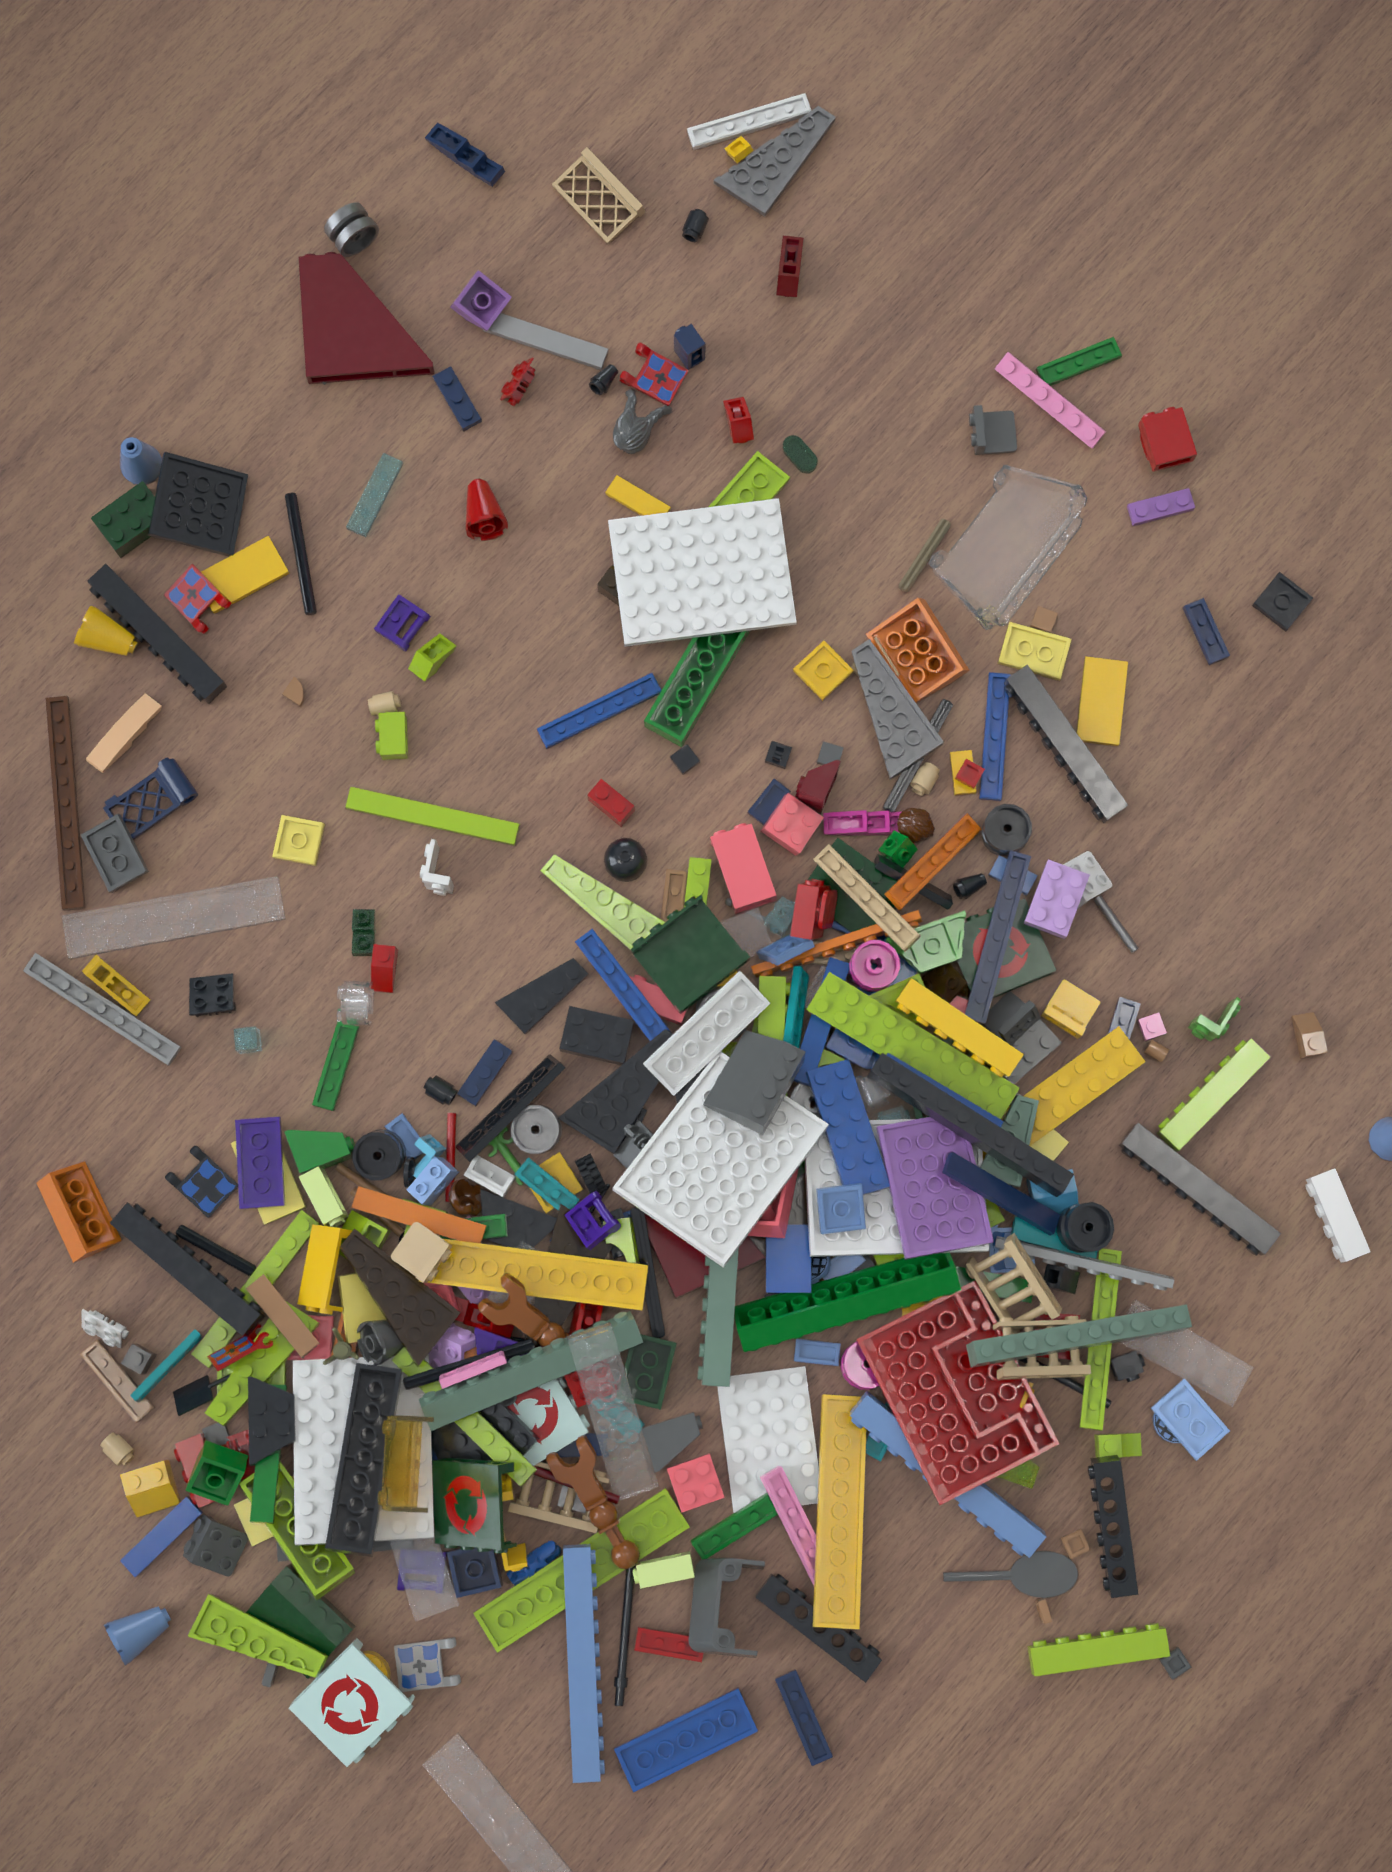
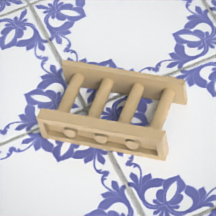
M1015 1233L1006 1238L1004 1249L979 1263H977L973 1256L968 1259L966 1263L968 1275L976 1280L1000 1319L1012 1318L1006 1308L1031 1295L1038 1297L1040 1306L1015 1318L1013 1321H1031L1042 1314H1048L1051 1320L1060 1316L1062 1310L1060 1304ZM1007 1257L1014 1259L1017 1264L1016 1268L990 1282L983 1273V1270ZM1019 1276L1026 1278L1029 1283L1028 1287L1002 1301L995 1292V1289ZM1012 1329V1334L1020 1333L1019 1329Z
M1067 1316L1065 1320L1013 1321V1318L999 1319L1000 1322L993 1325V1330H1003V1336L1011 1335L1012 1329H1024L1025 1332L1034 1331V1329L1086 1322V1319L1078 1320V1316ZM1079 1349L1070 1351L1071 1362H1069V1365H1061V1362H1058V1353L1049 1354L1047 1366H1039V1363L1036 1362V1357L1027 1358L1025 1367H1017V1363L1014 1360L1005 1362L1006 1364H1003L1004 1367L997 1370V1380L1085 1377L1091 1374V1366L1083 1365V1362L1080 1361Z
M541 1461L534 1465V1467L539 1466L551 1471L546 1462ZM594 1470L601 1485L602 1482L609 1484L610 1478L606 1477L607 1473ZM534 1475L522 1486L519 1499H516V1502H510L508 1512L593 1533L598 1531V1528L590 1522L589 1511L582 1515V1519L573 1517L574 1512H572L576 1492L572 1488L568 1487L563 1510L561 1509L560 1513L551 1511L550 1503L555 1482L550 1480L546 1482L542 1502L538 1505V1508L529 1506L530 1502L528 1501Z

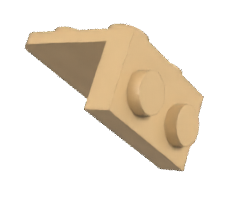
M414 1222L391 1254V1259L415 1275L422 1283H427L436 1277L439 1272L437 1268L440 1263H445L451 1255L450 1249L452 1245L421 1223Z

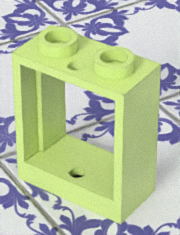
M318 1166L299 1176L323 1225L336 1228L346 1222L344 1219L349 1215L325 1169Z
M690 1551L637 1562L636 1568H633L635 1584L639 1583L640 1589L694 1578L695 1573Z

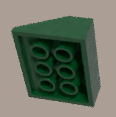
M837 838L831 847L896 910L897 908L884 894L897 881L877 870L873 862ZM819 865L816 866L808 880H824L825 885H830V890H837L835 922L849 932L876 924Z
M291 1564L287 1565L246 1611V1613L328 1655V1657L356 1627L327 1598L323 1596L316 1600ZM303 1674L307 1679L311 1677L309 1675Z

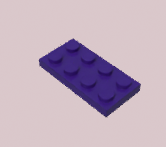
M281 1117L235 1120L239 1209L285 1206Z

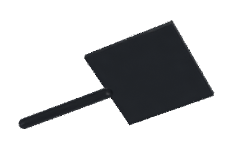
M231 1374L210 1383L209 1377L206 1375L173 1391L178 1416L213 1400L211 1388L227 1381Z

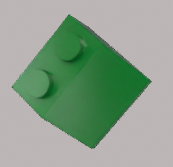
M205 1440L185 1491L228 1506L245 1473L248 1455Z

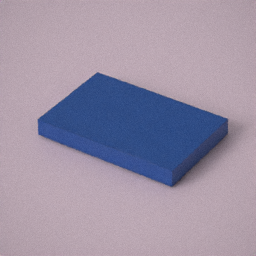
M787 1225L785 1238L766 1237V1293H811V1257L808 1225Z

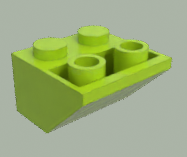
M351 1210L342 1229L352 1231L356 1229L380 1249L391 1232ZM340 1249L339 1255H341L342 1257L346 1258L345 1255L343 1254V1252H342L341 1249Z

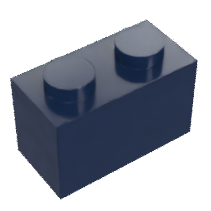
M692 323L688 326H681L674 334V351L688 370L704 361L706 343Z

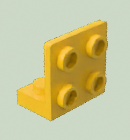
M1064 979L1042 1012L1041 1017L1079 1039L1100 1005V1001Z

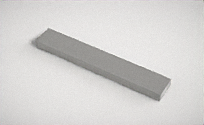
M502 313L498 315L487 331L483 330L484 332L602 370L609 352L608 348Z

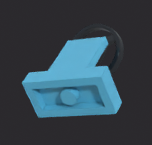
M430 1134L420 1137L414 1144L426 1154L416 1165L414 1157L408 1156L406 1158L403 1171V1182L406 1188L413 1183L414 1179L419 1176L435 1156L442 1155L446 1150Z

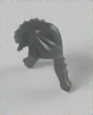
M629 389L625 392L628 400L624 412L617 419L613 430V441L623 452L635 454L643 450L647 445L654 423L662 418L663 415L672 413V408L665 404L663 407L650 412L646 417H637L635 413L637 404L635 390Z

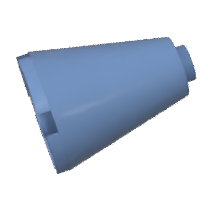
M130 437L125 439L120 449V469L123 476L133 484H139L141 481H144L145 484H150L159 477L162 457L158 450L137 438Z
M1392 1117L1380 1119L1369 1132L1371 1149L1380 1158L1392 1161Z
M158 1606L104 1624V1627L114 1647L120 1654L124 1665H127L169 1627L167 1622L171 1618L165 1608L160 1610Z

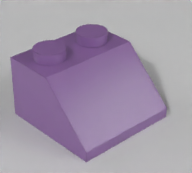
M478 270L450 308L467 321L487 331L512 297Z

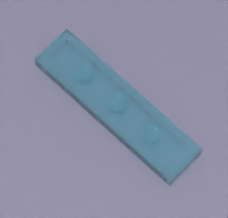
M385 453L382 454L346 526L348 530L365 538L367 537L403 465L402 461Z

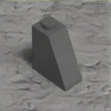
M694 1412L642 1428L655 1472L665 1467L700 1435L699 1429H703V1425L699 1415L695 1416Z

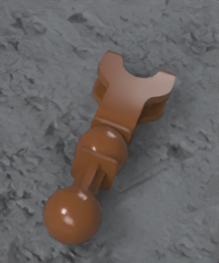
M504 1273L500 1279L502 1287L509 1294L508 1299L503 1303H495L486 1298L478 1304L480 1312L496 1325L513 1324L535 1341L538 1340L541 1347L550 1345L555 1339L569 1337V1333L565 1332L559 1324L550 1322L548 1317L527 1301L524 1284L509 1273Z
M582 1435L576 1441L580 1454V1459L576 1463H565L558 1453L555 1452L546 1455V1461L556 1480L570 1484L574 1488L586 1511H589L590 1522L599 1528V1534L606 1533L613 1546L611 1550L613 1563L621 1569L632 1568L640 1558L639 1549L635 1543L625 1540L617 1526L620 1523V1518H617L616 1507L613 1503L607 1501L608 1497L594 1472L597 1453L588 1438Z

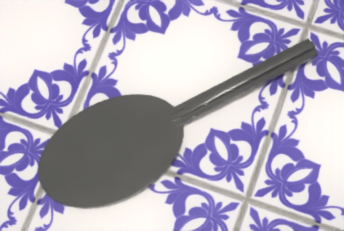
M1037 1551L1030 1558L1024 1555L1013 1564L1010 1571L943 1572L944 1582L1011 1580L1019 1591L1039 1598L1054 1597L1067 1592L1074 1586L1078 1577L1077 1568L1069 1558L1051 1551Z

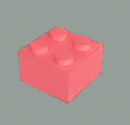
M787 793L760 832L796 856L801 853L824 817L790 793Z
M710 1453L667 1468L681 1512L725 1498Z

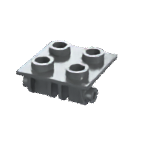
M640 1120L635 1125L628 1124L624 1127L627 1137L614 1153V1156L626 1168L631 1165L654 1135Z

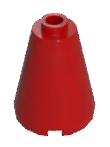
M474 479L467 487V536L475 540L474 537H480L481 541L495 539L504 534L503 530L505 528L508 529V521L488 482L482 479Z

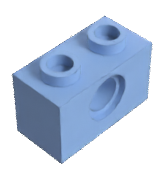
M435 1156L408 1187L407 1191L422 1205L431 1206L459 1172L444 1158Z

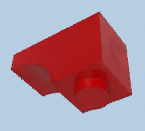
M744 397L723 401L733 444L754 440L751 415Z

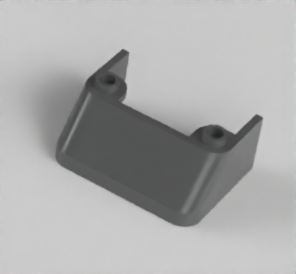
M711 1558L702 1559L697 1563L695 1567L689 1629V1646L693 1651L747 1658L757 1657L758 1651L735 1649L734 1634L728 1629L718 1628L722 1581L733 1582L737 1580L742 1568L763 1570L765 1561Z

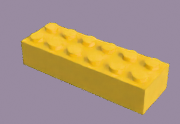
M912 978L895 1001L898 1003L897 1008L907 1015L910 1012L915 1014L917 1022L925 1027L928 1025L934 1027L936 1035L944 1040L949 1037L954 1041L952 1045L962 1052L966 1050L971 1052L973 1060L981 1065H984V1063L990 1065L991 1068L989 1070L998 1077L1002 1078L1003 1075L1009 1077L1024 1055Z

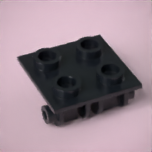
M233 973L189 978L190 1016L196 1015V1017H199L201 1015H208V1013L209 1016H212V1013L219 1015V1012H229L231 1014L232 1011H236Z

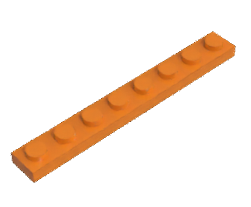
M919 910L901 915L913 929L923 922ZM875 924L815 944V947L778 966L765 961L753 965L751 968L757 978L759 976H773V972L779 970L781 972L790 971L794 968V965L800 963L807 965L815 961L814 958L820 956L828 958L835 955V951L841 949L849 951L856 948V944L877 940V937L883 935L889 936Z

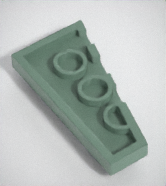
M1020 1095L1015 1096L1000 1128L1030 1145L1039 1100ZM986 1154L980 1166L981 1169L1010 1186L1017 1188L1021 1186L1022 1175L989 1154Z

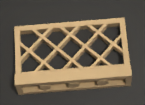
M586 147L581 152L582 156L552 186L600 237L609 244L637 217L640 218L646 211L643 205ZM581 164L588 168L587 176H576V169ZM565 180H573L572 191H563L560 185ZM576 180H587V191H575ZM590 180H599L602 183L601 191H590ZM575 195H586V205H577L575 203ZM590 195H601V205H589ZM604 195H614L615 205H604ZM589 209H600V220H591L589 218ZM604 209H615V219L603 220ZM618 209H627L631 215L626 220H618ZM603 224H614V231L607 237L603 233Z

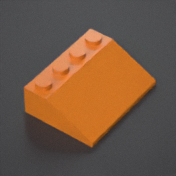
M915 599L866 633L868 639L871 640L895 673L874 638L877 637L900 674L897 678L915 703L939 691L970 671L925 599Z

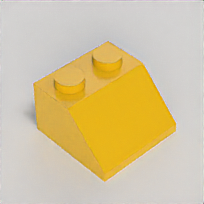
M169 1460L120 1474L126 1498L136 1517L169 1508L181 1502Z

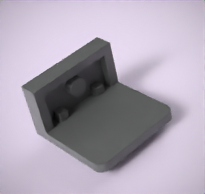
M982 405L974 406L972 413H969V426H972L973 429L970 439L975 455L1015 452L1017 450L1014 413L1012 411L983 412Z
M202 1514L201 1518L194 1525V1533L191 1539L184 1546L183 1556L192 1564L229 1577L232 1575L249 1538L246 1533L218 1523L211 1516Z

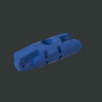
M548 1541L527 1555L528 1567H523L519 1571L509 1570L506 1574L512 1584L516 1586L556 1559L562 1550L554 1541Z

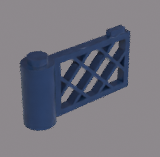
M167 757L158 763V768L152 774L119 797L114 795L105 801L106 806L103 809L108 817L111 818L114 816L111 809L117 805L125 806L122 817L125 824L126 822L137 823L135 832L131 834L134 840L181 806L192 802L198 796V793L176 760ZM155 778L159 782L158 793L147 791L149 782ZM135 792L142 793L140 805L130 804L131 795ZM147 794L157 796L155 808L144 806ZM161 797H167L173 803L166 810L159 809ZM129 807L139 808L137 820L127 819ZM144 809L154 811L153 819L149 822L141 821Z

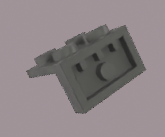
M1009 991L989 1010L986 1023L982 1025L1009 1045H1012L1041 1017L1035 1004L1030 1000L1025 1004Z

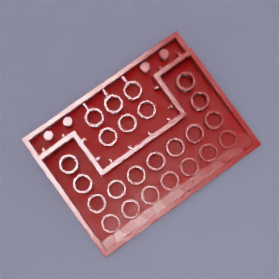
M976 1280L961 1287V1291H957L952 1295H944L856 1339L939 1506L1059 1445L1027 1379L997 1380V1370L1004 1367L1003 1364H1006L1005 1362L971 1368L966 1345L976 1340L1003 1336L1001 1330H993V1325L997 1321ZM1026 1391L1028 1398L1021 1408L1020 1403Z

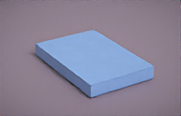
M1182 1379L1151 1407V1410L1196 1461L1230 1432L1186 1379Z

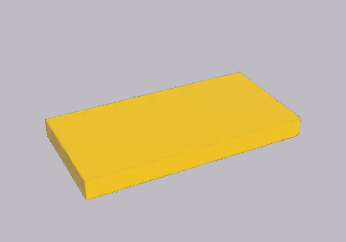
M269 536L201 571L232 604L290 574ZM216 601L210 605L214 614L225 609Z
M1085 656L1076 731L1083 742L1119 746L1128 669L1127 661Z

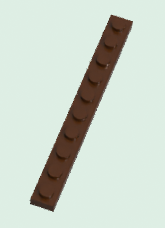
M69 697L46 698L61 906L64 911L83 909L86 907Z

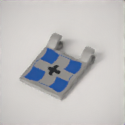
M451 1637L395 1645L399 1690L407 1692L457 1686L460 1684L461 1677L458 1674L444 1677L441 1649L455 1647L457 1644L456 1638Z

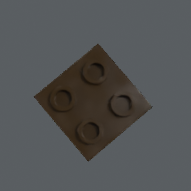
M950 963L927 971L921 978L925 988L949 1004L957 995L965 997L969 993L968 982Z

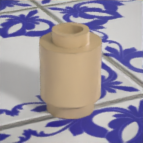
M393 691L373 695L372 698L368 699V705L371 715L379 717V713L398 712V707H401V701L398 694L395 695Z
M925 762L919 767L910 783L913 787L912 791L921 796L924 794L928 795L939 777L938 773L940 770L935 765Z
M114 1432L108 1435L100 1444L103 1452L117 1466L121 1464L127 1465L134 1457L132 1454L134 1449L120 1435H116Z

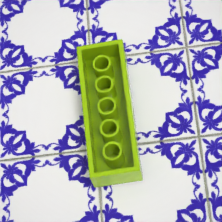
M280 1461L274 1524L265 1523V1525L315 1599L318 1600L355 1574V1571L344 1553L326 1551V1544L295 1546L294 1480ZM255 1473L239 1483L250 1503H252Z

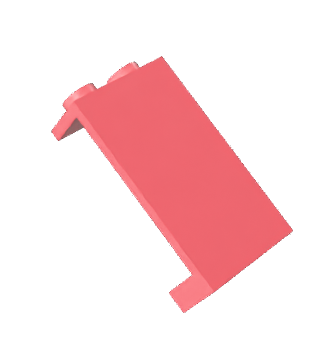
M752 823L736 825L733 830L727 832L725 830L715 832L710 837V842L716 853L727 885L734 913L738 914L775 902L777 895Z

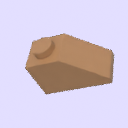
M1314 1012L1291 1016L1300 1059L1322 1056L1328 1053L1323 1029Z

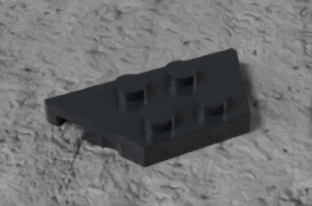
M481 1189L482 1216L506 1214L508 1237L487 1240L505 1247L532 1250L553 1230L556 1217Z
M248 1377L249 1465L254 1466L269 1455H274L283 1447H287L296 1441L295 1395L256 1378Z

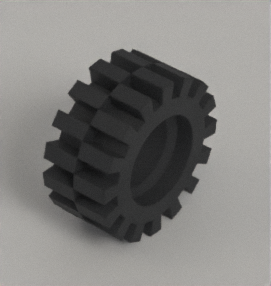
M591 1153L575 1160L590 1194L595 1191L601 1193L608 1189Z

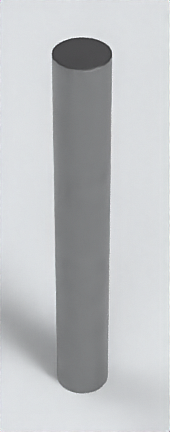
M1102 896L1096 897L1094 902L1130 952L1136 951L1138 946Z

